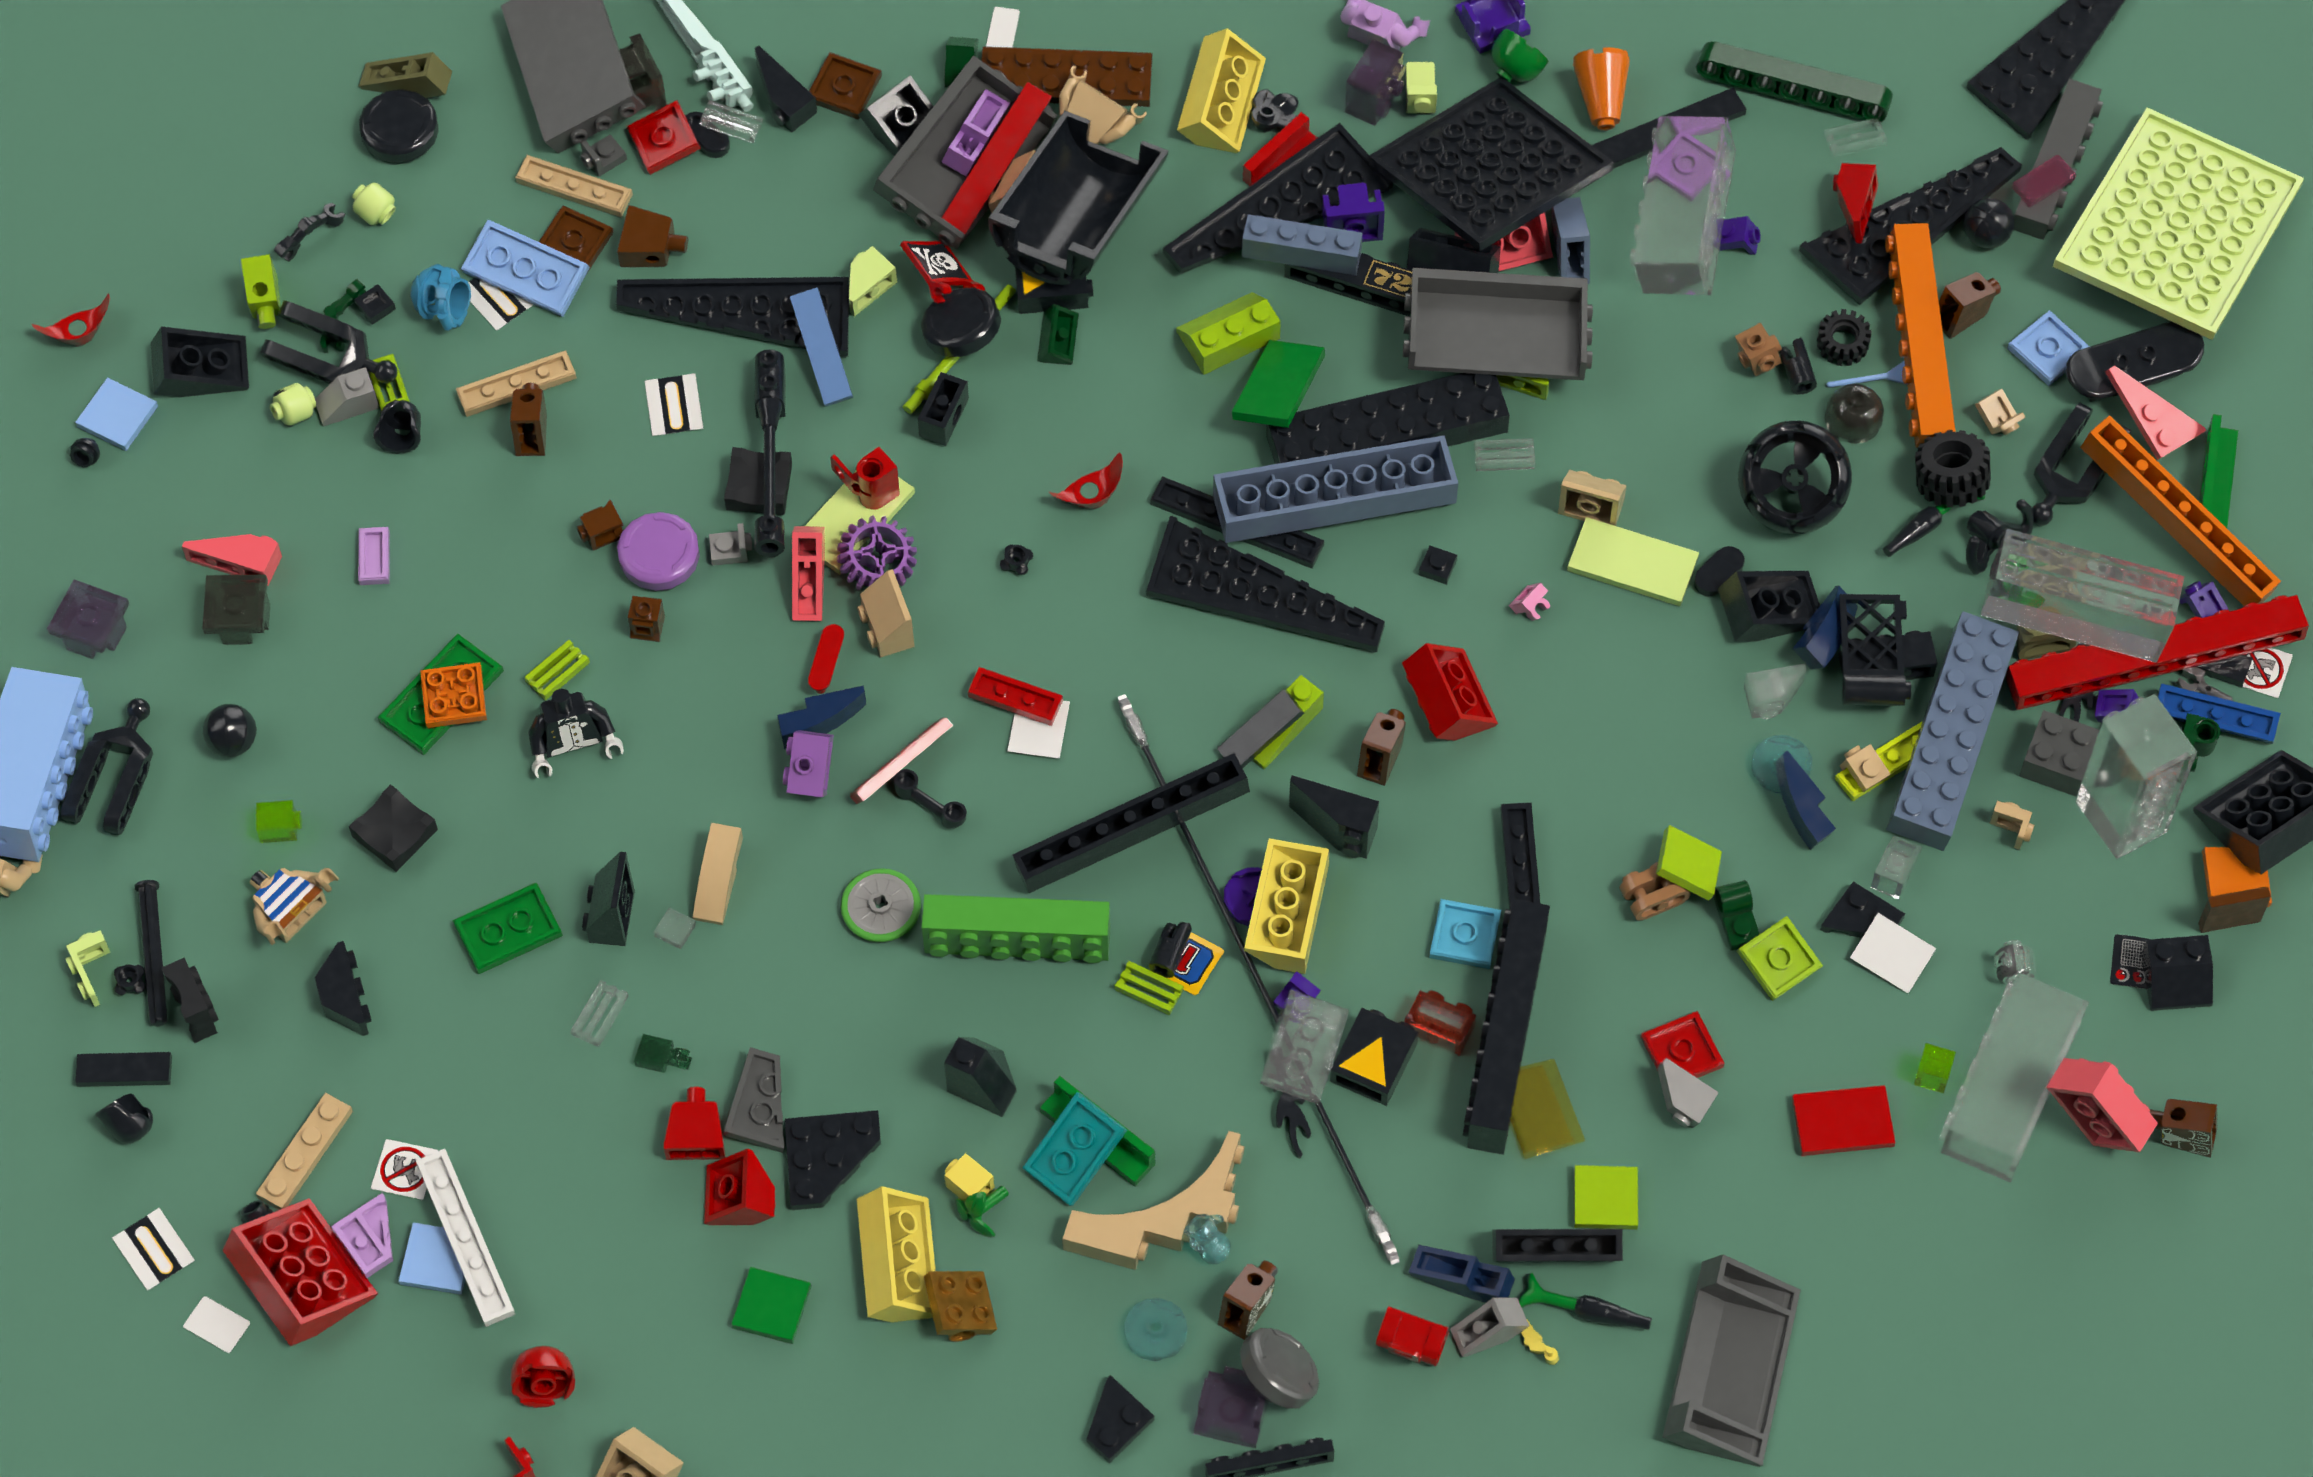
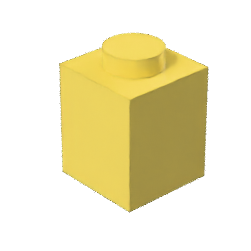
M966 1153L959 1160L957 1158L954 1159L945 1169L946 1187L964 1202L972 1194L985 1192L987 1196L995 1188L994 1176Z

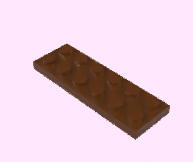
M983 46L982 62L993 70L1001 71L1016 86L1024 88L1026 83L1029 82L1052 96L1049 103H1059V94L1069 79L1072 66H1076L1074 75L1082 76L1086 70L1085 83L1119 105L1132 106L1136 103L1139 107H1150L1152 53Z

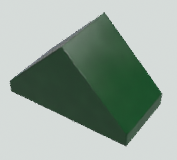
M949 38L946 44L944 87L948 88L973 55L977 57L978 39Z

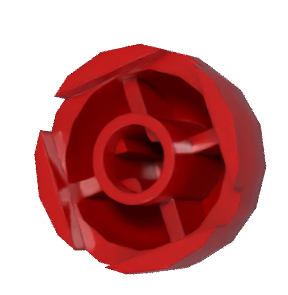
M536 1346L527 1349L518 1356L512 1366V1394L514 1397L515 1395L519 1397L520 1403L535 1408L555 1405L553 1399H559L564 1396V1400L567 1399L575 1389V1374L569 1358L555 1347Z

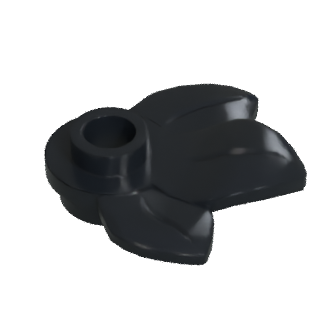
M1268 89L1259 91L1253 99L1255 108L1252 111L1251 118L1254 126L1262 131H1270L1275 126L1283 129L1296 117L1293 113L1298 107V98L1288 93H1280L1274 96Z

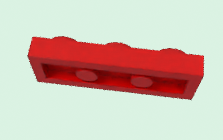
M982 667L978 668L968 690L969 698L1050 726L1053 725L1063 702V695Z

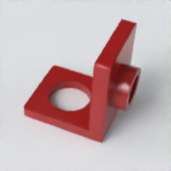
M510 1436L504 1439L508 1451L522 1470L514 1477H535L530 1466L534 1461L524 1447L518 1449Z

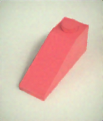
M795 526L792 531V620L822 621L825 527Z
M247 534L186 541L182 545L185 558L189 562L269 586L282 558L278 543L271 537L264 535L258 537Z

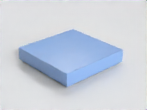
M2049 310L2008 343L2007 349L2045 384L2050 386L2065 374L2066 363L2069 357L2076 351L2090 346Z
M107 377L75 423L77 428L127 451L157 409L158 404L157 401Z
M413 1223L399 1277L400 1285L462 1295L465 1277L444 1227Z

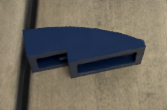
M1839 585L1835 586L1803 627L1805 633L1793 647V650L1811 670L1825 668L1841 645L1840 594L1847 593ZM1846 604L1847 612L1855 618L1858 606L1856 604Z
M864 685L804 698L806 709L777 715L784 749H787L788 738L793 737L794 732L798 730L827 734L852 718L866 705Z
M1787 750L1776 761L1778 783L1789 817L1798 834L1811 850L1826 839L1836 828L1818 807L1826 797Z
M1418 1245L1408 1272L1411 1276L1426 1283L1485 1303L1492 1298H1509L1515 1281L1509 1268L1481 1263L1476 1256Z

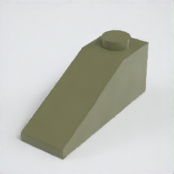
M433 52L367 62L359 87L363 90L377 92L404 89L417 92L425 98L446 95L453 71Z

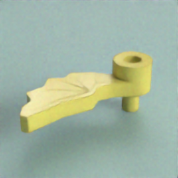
M1528 1321L1529 1327L1521 1332L1524 1338V1346L1529 1347L1530 1352L1544 1354L1548 1364H1556L1559 1361L1557 1350L1546 1346L1543 1343L1542 1336L1534 1330Z

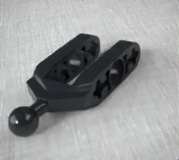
M283 301L278 315L281 318L349 345L340 366H334L270 340H265L259 352L260 355L275 363L327 383H331L337 376L366 367L367 371L374 373L377 380L381 383L393 382L397 377V367L391 361L377 363L369 359L367 337L363 331L289 301Z
M2081 402L2076 405L2035 469L2034 476L2046 494L2043 502L2036 503L2032 507L2034 524L2043 526L2051 522L2053 518L2052 508L2056 502L2086 503L2106 475V472L2094 460L2078 484L2055 472L2093 412L2092 408ZM2119 424V425L2122 426L2129 434H2131V432H2132L2131 429H2129V428H2127V427H2125V426Z
M142 698L130 700L127 704L126 711L129 717L125 727L122 726L94 734L92 741L88 743L63 801L61 808L62 820L73 823L81 821L111 749L130 754V757L105 814L103 828L110 833L118 835L123 833L147 777L150 761L153 756L152 748L136 732L140 721L147 719L150 715V705L146 700Z

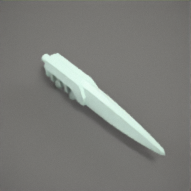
M657 0L665 15L691 51V56L698 63V70L693 71L694 80L696 82L704 79L713 81V90L707 92L709 101L713 102L721 99V101H726L725 105L728 109L741 106L744 112L750 111L754 106L750 101L753 93L752 87L720 42L711 36L682 0Z

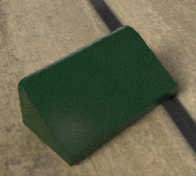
M1056 304L1051 305L1044 311L1037 361L1071 365L1073 363L1079 313Z

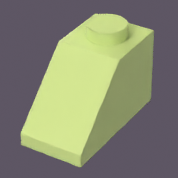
M873 246L867 251L857 254L851 263L849 305L850 313L854 317L897 283L896 267Z

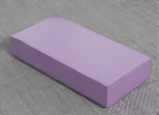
M389 527L359 528L358 581L360 585L390 584Z

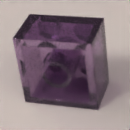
M1375 39L1371 41L1346 81L1345 113L1376 126L1381 117L1385 118L1391 108V100L1394 96L1398 97L1401 94L1405 84L1402 80L1406 68L1403 65L1404 52Z

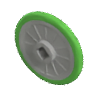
M872 869L858 875L848 884L841 900V913L848 928L857 936L873 942H887L903 936L915 925L921 910L920 895L914 883L904 874L891 869ZM881 902H885L886 906H883L880 909L876 908V905H878Z

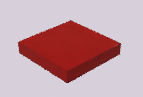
M677 100L627 126L650 175L701 149Z
M1698 1011L1641 1034V1039L1656 1069L1666 1058L1696 1078L1724 1068L1725 1063Z

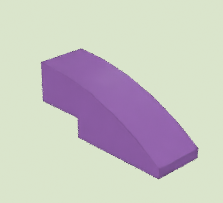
M985 89L949 146L942 163L967 176L1010 103Z

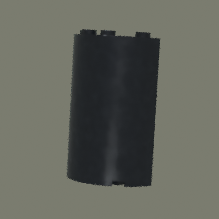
M1064 111L990 215L989 229L996 246H1002L1009 254L1007 259L1019 270L1035 279L1051 284H1071L1075 279L1082 280L1089 274L1165 163L1168 150L1142 141L1140 144L1139 160L1090 142L1091 120Z

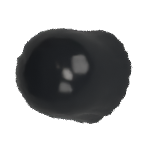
M394 400L388 403L383 408L378 424L373 431V438L376 444L383 450L392 453H406L415 450L421 441V414L417 407L405 400ZM395 429L411 431L407 435L396 433Z
M132 1093L120 1097L96 1113V1117L106 1126L113 1137L124 1144H132L148 1134L153 1124L151 1110L148 1107L142 1106Z

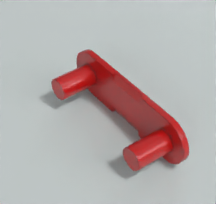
M830 624L823 629L808 677L809 686L819 694L824 693L831 683L844 640V630L836 624Z

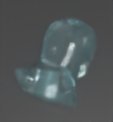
M1199 1214L1184 1229L1185 1235L1189 1237L1191 1248L1194 1251H1198L1201 1258L1209 1264L1223 1262L1231 1250L1229 1239L1216 1227L1217 1223L1224 1221V1217L1219 1214Z

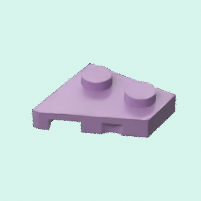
M383 1193L331 1226L335 1235L366 1278L393 1262L387 1201Z

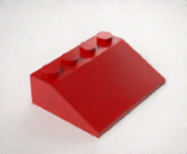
M310 1198L232 1228L222 1250L290 1346L317 1336L375 1298L378 1294Z

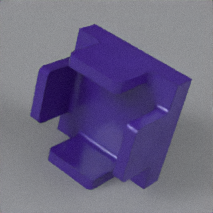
M1466 0L1455 5V13L1479 54L1492 50L1495 40L1505 29H1509L1521 37L1531 33V27L1525 18L1526 4L1524 0Z
M1366 183L1339 185L1337 190L1338 206H1330L1329 195H1322L1324 227L1361 232L1362 242L1383 240L1385 208L1384 201L1381 199L1380 189L1374 190V200L1370 202Z

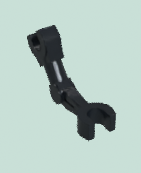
M334 203L326 204L322 214L302 218L293 234L280 241L274 248V251L281 258L284 257L290 262L297 254L301 246L300 242L307 234L309 235L314 229L325 223L330 226H340L343 223L345 213L333 214L336 205Z

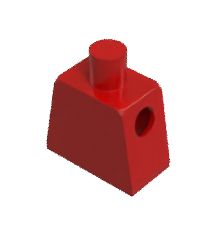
M690 1087L687 1089V1102H674L672 1104L664 1140L666 1160H715L726 1157L717 1102L705 1101L706 1090L704 1088Z

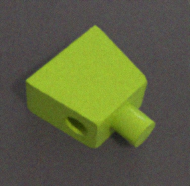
M268 254L242 258L241 264L246 297L251 315L258 320L259 328H273L276 326L275 316L278 315L281 302L277 273L271 256Z

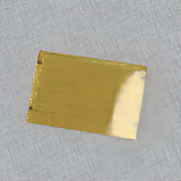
M1550 1059L1521 1066L1520 1073L1518 1072L1515 1097L1513 1098L1511 1123L1524 1158L1529 1159L1536 1155L1585 1142L1555 1060Z

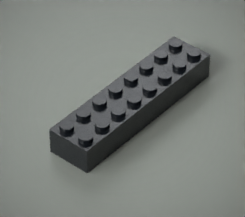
M1460 373L1296 412L1288 428L1266 425V437L1274 463L1279 464L1443 435L1449 447L1508 433L1510 414L1496 375Z
M1513 899L1512 909H1505L1503 929L1497 950V960L1492 975L1491 991L1489 992L1485 1021L1482 1026L1480 1048L1477 1052L1475 1073L1472 1078L1469 1104L1464 1120L1463 1136L1468 1137L1467 1148L1502 1155L1505 1152L1547 932L1549 905Z

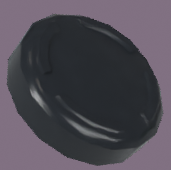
M404 89L386 91L374 97L363 108L359 119L361 139L369 153L380 160L393 163L412 161L424 155L434 145L439 132L436 111L430 101L417 92Z
M959 288L952 290L950 294H943L942 297L945 299V302L936 303L933 301L923 314L921 329L927 345L935 353L946 357H963L979 351L992 341L998 333L1001 324V316L995 299L986 291L977 288Z

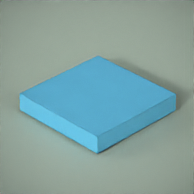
M1441 899L1429 958L1490 969L1501 910Z

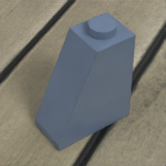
M1580 197L1567 198L1551 208V225L1559 277L1588 279V284H1590V234Z

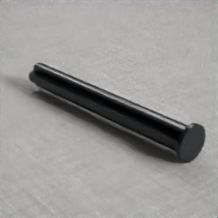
M143 880L135 884V890L139 895L148 1016L150 1025L160 1027L168 1022L164 973L161 968L163 967L157 900V890L160 886L159 882L155 880Z

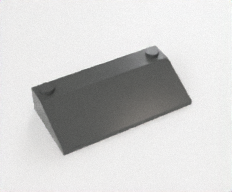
M1724 1254L1702 1262L1662 1438L1690 1450L1757 1467L1763 1465L1800 1289Z

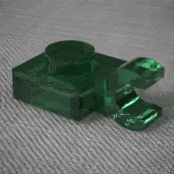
M643 1034L634 1063L636 1067L665 1073L668 1065L689 1070L692 1057H689V1050L674 1048L673 1040Z

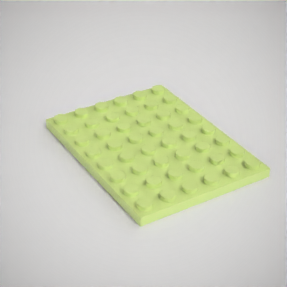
M2146 108L2055 258L2053 267L2213 340L2302 186L2304 178L2152 109Z

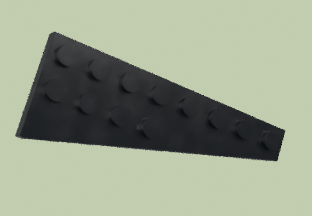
M2067 0L1969 80L1966 88L2022 137L2028 140L2039 123L2046 117L2050 107L2060 97V93L2067 85L2069 78L2072 79L2093 46L2103 36L2105 29L2115 19L2119 9L2126 0Z
M1338 123L1163 248L1162 253L1180 273H1184L1241 250L1248 214L1307 224L1323 217L1322 195H1329L1330 206L1339 205L1337 191L1339 185L1366 183L1369 199L1374 197V190L1380 189L1382 194L1392 189L1394 183L1369 164V154L1342 124Z
M2000 147L1973 160L1972 164L1958 171L1954 169L1948 172L1945 177L1933 183L1929 181L1923 184V188L1910 194L1906 192L1873 208L1862 243L1855 242L1846 222L1845 225L1833 231L1827 230L1823 232L1821 237L1808 243L1804 241L1800 245L1799 252L1861 305L1891 280L1889 277V262L1892 261L1891 253L1886 252L1885 240L1886 236L1890 235L1894 224L1928 223L1931 245H1933L1964 219L1968 208L1978 200L1989 198L2021 171L2022 164Z
M849 277L617 280L616 306L618 311L806 349L790 296L817 287L839 354L842 357H848Z
M1170 516L1146 590L1147 596L1373 652L1378 651L1385 621L1355 606L1352 608L1335 600V596L1329 593L1323 594L1309 587V583L1303 580L1299 582L1285 575V571L1249 553L1245 555L1229 547L1225 541L1221 539L1217 541L1203 534L1201 529L1195 526L1191 528L1179 522L1177 517Z

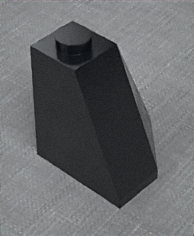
M958 1037L944 1062L947 1092L1003 1117L1017 1092L1003 1050L977 1038Z

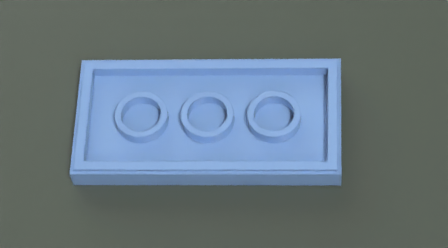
M487 220L461 270L463 273L564 317L590 267L580 260L491 220Z

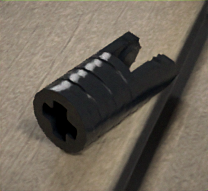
M1797 338L1793 341L1796 357L1792 356V353L1786 346L1782 347V350L1779 352L1792 392L1801 395L1813 391L1817 387V381L1802 338Z
M1180 922L1178 926L1172 923L1165 925L1148 965L1151 971L1165 978H1171L1175 975L1191 934L1192 928L1190 923Z

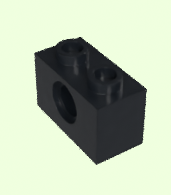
M940 372L918 417L919 437L944 446L947 445L969 400L968 381Z

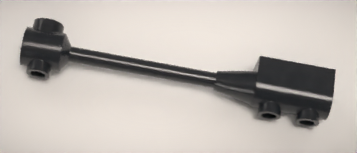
M768 349L758 352L755 356L756 418H760L762 430L764 431V516L757 518L755 521V551L762 556L773 558L780 555L785 549L784 521L776 516L775 431L777 430L779 418L786 417V373L783 354L779 351Z

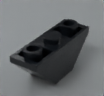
M344 941L336 944L315 976V982L325 1016L365 1036L369 1034L366 1023L372 1022L367 1004L361 1005L359 996L365 995L361 978H354L352 969L358 968L353 950L347 951Z

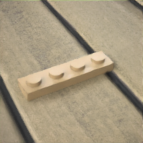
M325 1093L256 1192L257 1198L278 1210L288 1207L352 1114V1107Z

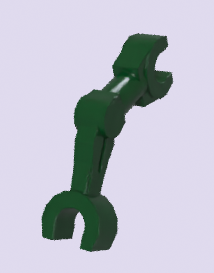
M358 279L351 282L346 290V294L342 298L325 307L324 315L338 320L339 315H342L345 309L355 302L354 299L366 292L364 290L366 288L365 285ZM325 335L321 336L320 345L324 353H328V345L331 342H337L339 352L344 350L345 345L343 342Z

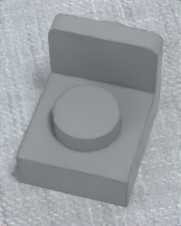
M743 523L737 524L738 531L709 534L712 566L748 562L747 551L752 550L751 533H745Z

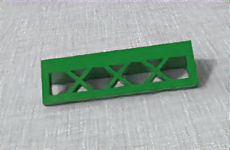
M2213 414L2207 430L2199 502L2227 528L2238 430L2221 428L2222 415Z
M1059 1076L1054 1081V1093L1040 1107V1112L1055 1123L1076 1092H1081ZM1127 1129V1132L1104 1163L1136 1187L1155 1166V1150Z

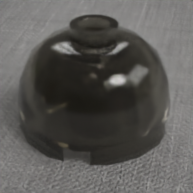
M1858 383L1844 385L1835 390L1827 402L1824 417L1828 430L1838 439L1839 436L1847 439L1848 443L1857 444L1869 441L1878 434L1883 423L1884 407L1882 399L1873 389Z

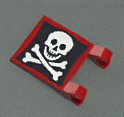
M902 241L900 244L929 285L931 298L934 302L944 303L945 299L942 297V293L950 294L952 291L950 286H963V288H977L985 291V287L982 284L972 280L949 246L941 241Z

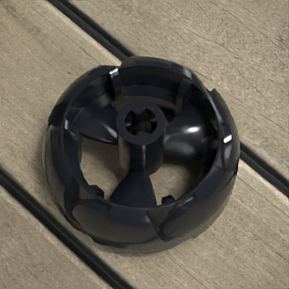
M1801 420L1779 422L1761 431L1748 444L1739 465V490L1743 502L1750 513L1769 529L1785 534L1813 532L1830 523L1843 509L1849 497L1852 484L1850 460L1839 440L1822 426ZM1795 442V464L1787 466L1782 473L1760 468L1765 457L1774 448L1784 443ZM1820 453L1827 460L1831 471V484L1827 495L1808 484V472L1805 469L1819 457ZM1791 472H1797L1798 477H1803V482H1799L1798 486H1792L1791 482H1787L1786 477H1791ZM1783 486L1789 493H1798L1803 512L1788 513L1781 511L1771 505L1764 495Z

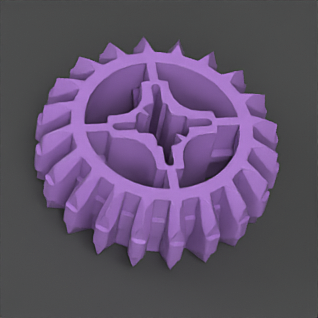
M872 515L869 517L868 523L861 518L858 520L857 526L854 524L849 525V533L844 532L842 534V543H839L837 551L841 553L837 556V562L843 564L840 568L841 573H849L847 577L848 583L854 580L858 582L856 585L857 590H860L863 585L869 587L884 574L885 564L893 563V560L900 559L899 566L893 570L900 586L905 585V577L912 576L913 570L911 567H915L917 563L916 558L913 557L917 553V548L911 546L914 541L913 537H904L907 533L906 527L900 530L896 529L897 520H894L889 525L886 523V516H883L880 522H876V518ZM870 537L868 546L854 551V546L857 542ZM882 538L890 541L892 544L885 543ZM874 547L875 552H878L879 555H882L880 563L879 558H876L875 555H872ZM861 566H867V567H869L872 572H869V571L865 570V569H864L863 567H861Z

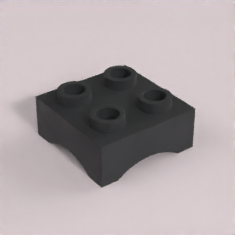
M732 447L730 471L724 496L726 510L764 513V453ZM780 451L775 453V502L777 515H785L792 470L791 452Z
M391 784L383 791L376 803L349 826L352 837L395 872L438 830L433 817L412 804Z
M185 958L161 967L167 981L172 984L170 990L175 1001L181 1004L182 1015L186 1023H189V1031L194 1042H199L217 1034L218 1032L213 1022L219 1019L195 965L189 968Z

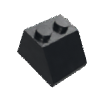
M2208 935L2146 940L2141 958L2151 1011L2209 1007L2213 1005V961Z

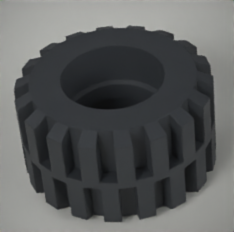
M1947 430V433L1938 432L1934 434V437H1927L1924 440V444L1918 446V452L1915 455L1916 484L1919 493L1924 495L1927 501H1934V504L1938 506L1944 504L1948 508H1953V505L1963 507L1968 502L1971 504L1975 503L1977 497L1982 498L1986 494V490H1989L1991 481L1990 451L1982 439H1977V435L1973 433L1968 435L1966 431L1959 430V432Z

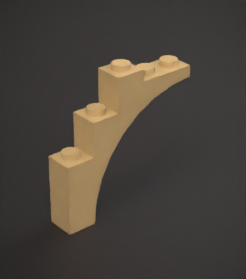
M1228 1131L1220 1152L1206 1172L1189 1188L1166 1202L1146 1210L1125 1214L1096 1215L1072 1210L1063 1236V1250L1136 1270L1138 1261H1144L1146 1258L1149 1243L1181 1252L1184 1241L1189 1243L1191 1240L1194 1225L1226 1233L1229 1223L1235 1224L1239 1212V1206L1235 1205V1193L1231 1192L1236 1179V1174H1232L1235 1164L1240 1165L1245 1146L1240 1145L1241 1134Z

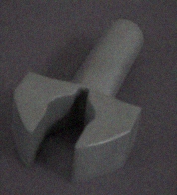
M2198 667L2185 668L2182 676L2193 680L2194 684H2189L2181 678L2177 680L2176 685L2178 688L2230 701L2233 700L2231 696L2206 684L2204 680L2206 671Z

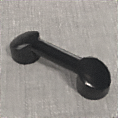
M903 769L895 775L894 788L898 796L906 800L913 799L940 817L944 827L956 828L966 821L967 810L962 803L953 801L945 806L918 789V776L914 771Z

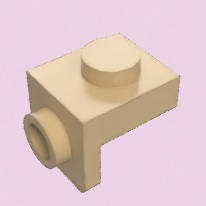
M2003 389L1993 392L1974 404L1991 434L2003 432L2004 435H2007L2018 429L2020 426L2017 422L2025 418L2023 412L2016 414Z
M1871 744L1863 749L1858 745L1844 754L1846 760L1840 765L1842 771L1848 768L1863 792L1890 775V772Z
M1997 800L1990 824L2019 833L2014 846L2015 849L2020 850L2023 840L2030 841L2035 826L2029 823L2032 815L2031 811L2022 809L2012 802Z

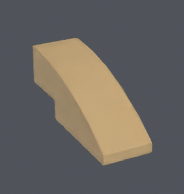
M711 823L698 881L693 920L723 925L743 841L741 828Z

